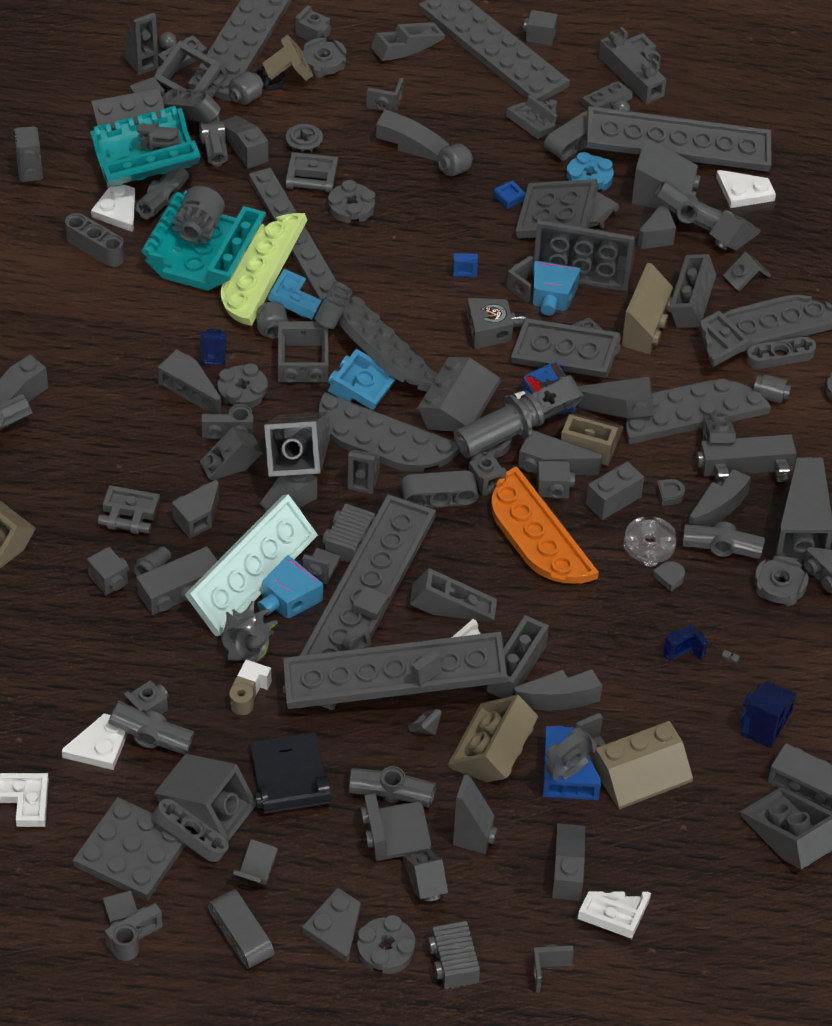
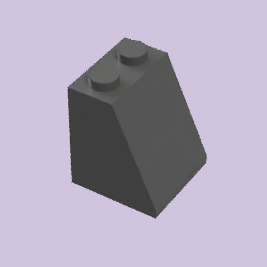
M645 138L635 172L632 204L658 208L661 203L654 199L653 195L659 185L665 180L684 193L696 197L697 192L693 190H698L701 176L697 175L698 165L655 141ZM685 206L683 209L688 211L689 206Z
M190 754L183 756L154 793L159 803L163 799L174 800L224 836L227 841L232 838L256 806L255 798L237 764Z

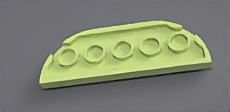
M305 213L276 217L278 221L271 222L267 226H264V224L260 225L231 280L222 284L221 298L228 314L236 321L252 326L256 319L258 307L266 300L307 222Z

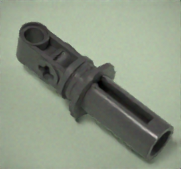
M571 375L563 377L556 383L533 394L525 393L520 399H517L512 394L507 395L503 399L504 407L455 430L454 439L456 445L464 457L470 458L517 434L524 440L532 436V427H539L543 425L545 419L566 409L573 408L583 401L585 396Z

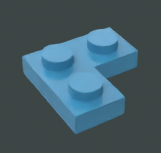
M286 269L282 271L267 299L271 302L280 303L285 308L296 312L299 316L307 317L311 320L322 301L302 292L301 289L306 278Z

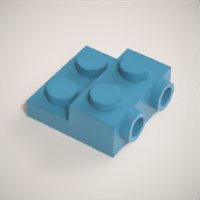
M356 349L350 357L348 355L344 357L339 366L340 370H334L327 383L330 384L328 392L338 398L349 402L355 399L371 410H374L397 379L385 372L371 357Z

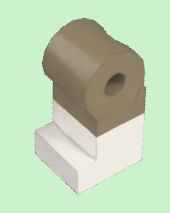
M245 660L229 693L230 707L233 713L237 715L251 713L254 708V699L259 689L268 690L272 682L270 667Z

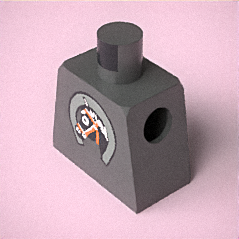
M468 298L467 319L474 349L510 342L512 340L513 327H522L525 313H511L508 301L505 299Z

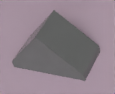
M661 204L639 230L637 248L647 249L674 245L676 226L668 207Z

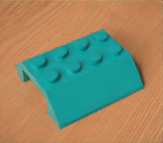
M176 106L159 110L160 119H157L155 111L137 116L139 124L155 125L156 121H158L159 127L178 128L181 144L155 151L142 150L140 148L141 141L138 139L140 133L136 130L139 124L135 125L132 117L115 121L116 130L114 131L111 130L110 123L93 127L94 131H90L91 139L107 188L199 164L200 153L195 140L191 141L181 108L176 109Z
M185 190L183 194L176 192L141 252L147 257L145 261L163 279L209 291L231 280L263 222L266 212L243 206L237 218L222 214L212 237L208 239L207 243L205 244L200 241L199 245H196L194 242L187 243L185 239L179 238V231L173 230L175 224L172 221L187 191Z

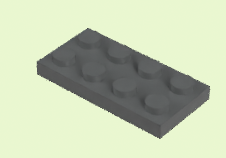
M525 318L511 360L515 364L540 368L557 361L565 372L608 378L621 337L618 332Z

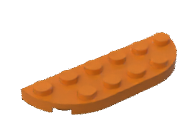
M516 466L507 471L506 481L505 478H500L496 483L491 502L492 514L499 528L528 566L539 575L561 583L583 584L598 579V570L519 468Z

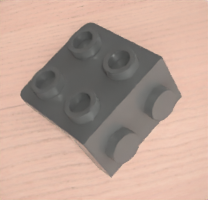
M376 793L365 795L366 806L361 807L363 824L369 823L370 830L365 831L368 848H374L376 861L431 850V840L422 803L413 802L379 809Z

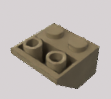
M569 414L562 430L561 440L602 454L601 464L609 466L623 427L579 414Z

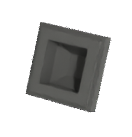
M434 709L423 712L409 726V732L436 735L442 713L441 710Z

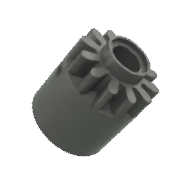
M194 186L190 188L172 221L175 224L173 230L179 231L178 237L185 239L187 243L194 242L196 245H199L200 241L206 244L208 239L212 237L224 212V200L216 191L208 187Z

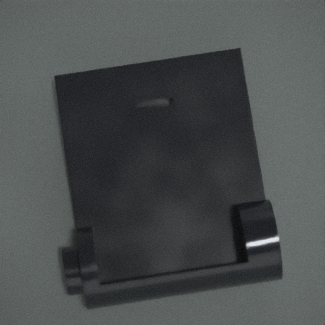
M316 732L250 742L259 792H255V802L257 809L262 808L263 814L331 804L329 782L327 776L324 775Z

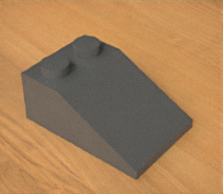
M782 786L740 811L741 817L783 860L799 869L809 866L832 851V811Z

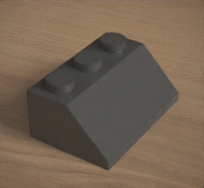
M448 357L418 406L427 430L455 431L478 420L501 382L500 377L472 358Z

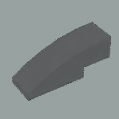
M434 22L398 24L395 32L376 33L371 48L382 61L393 60L429 48L443 40L445 34Z
M385 109L376 124V138L397 143L398 151L438 161L440 150L449 146V143L427 127Z
M733 469L722 486L712 482L691 513L689 525L711 527L731 514L748 495L751 477Z
M593 669L569 678L561 670L514 687L513 696L519 695L532 710H565L600 702L602 684Z

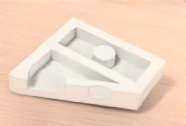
M722 170L717 171V181L730 208L775 201L776 193L768 178Z
M103 714L62 749V758L114 770L128 733L109 724L108 720L111 715Z
M589 891L579 910L578 919L632 939L650 901L651 893L642 892L641 896H625V892L604 893Z

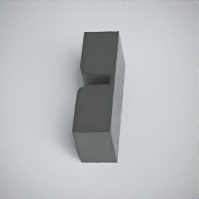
M724 650L721 659L737 665L740 656L736 654L731 655V652Z

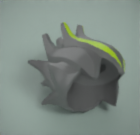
M251 601L247 609L241 614L235 609L232 610L233 616L226 612V624L221 634V640L225 649L228 650L227 660H242L243 662L249 660L259 663L266 655L269 636L274 634L271 628L278 624V621L263 623L264 615L268 614L270 610L266 609L254 614V602Z

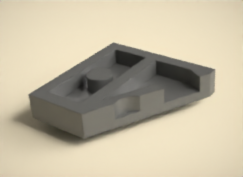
M720 311L700 321L699 329L713 367L750 347L751 340Z
M337 888L302 926V933L347 963L350 959V951L356 932V924L359 919L361 902Z

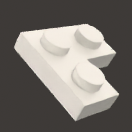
M0 773V803H17V827H45L49 783L48 773Z

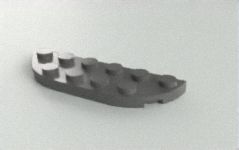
M806 295L783 296L732 309L723 314L751 340L750 346L804 337L832 329V304L828 302L822 304L818 301H813L811 296Z
M356 296L350 298L339 319L343 330L389 375L401 382L405 380L409 384L418 385L417 389L427 392L438 373L431 370L425 364L423 358L417 356L410 349V346L395 334L392 328L384 324L380 320V316L365 305L364 300Z
M726 379L672 388L653 393V416L627 418L626 438L628 444L702 429L703 415H710L714 412L729 415L731 422L770 414L771 406L761 393L753 391L754 389L749 386Z
M325 392L321 398L319 412H329L330 440L348 451L359 450L379 454L380 463L409 472H423L424 468L436 465L440 468L448 464L460 453L456 442Z

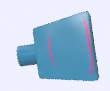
M535 261L533 305L541 307V312L548 316L553 315L555 310H567L579 286L580 268Z
M287 555L262 581L263 599L257 603L258 609L260 611L269 609L270 612L265 616L277 610L285 618H291L323 601V583Z

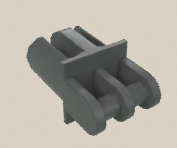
M156 121L155 125L139 124L136 127L137 132L140 133L138 139L141 141L140 148L142 150L155 151L181 144L178 128L159 127L158 121Z

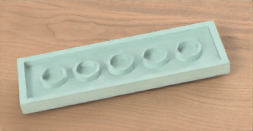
M289 494L282 495L198 580L185 596L213 634L220 636L226 624V612H229L232 616L233 609L240 614L244 612L251 601L254 602L262 594V581L287 555L295 559L318 534Z

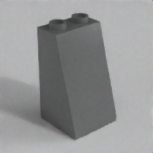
M329 412L278 415L264 424L268 477L321 473L330 441Z
M797 458L775 556H786L797 560L799 563H803L807 548L830 549L832 541V513L823 458Z

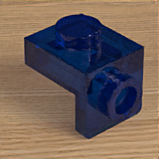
M207 329V332H201V364H226V333H222L220 329Z
M691 624L679 631L671 632L666 637L663 654L671 661L692 650L701 660L706 656L708 642L702 632H698Z

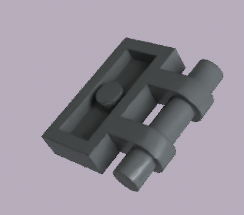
M109 485L103 502V511L109 512L110 515L100 514L98 525L107 526L111 530H117V528L130 530V533L138 535L140 532L149 534L151 524L142 521L143 519L154 521L160 503V494ZM120 515L131 516V517H133V519H132V520L123 519V518H120Z

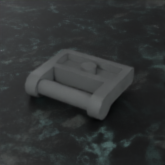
M292 152L286 177V189L299 187L325 190L326 193H330L334 189L338 157ZM295 176L321 178L327 180L323 181L314 179L295 178Z

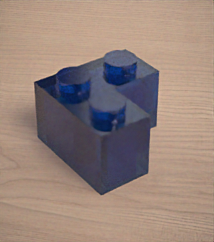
M766 681L764 686L758 684L754 693L749 692L743 704V707L746 709L740 719V723L743 724L741 736L771 749L793 711L797 694L769 681Z

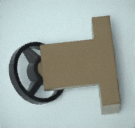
M289 35L281 39L284 47L262 63L263 66L257 68L254 72L263 75L262 78L265 81L263 89L274 90L282 87L285 83V73L283 71L291 65L306 81L313 76L300 47ZM276 78H283L281 82L269 85V82L275 81Z

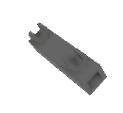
M623 27L619 28L618 33L615 34L611 31L609 37L600 40L599 58L645 104L664 97L666 78L658 71L660 63L655 58H652L651 63L647 61L626 40L628 33Z
M792 434L736 438L735 443L701 441L700 452H696L697 467H701L703 477L715 476L716 484L721 486L733 469L743 474L775 472L777 482H787V473L790 470H794L797 453Z

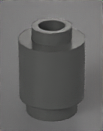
M764 374V376L757 375L753 391L761 393L768 401L782 404L783 399L788 400L791 385H787V379Z

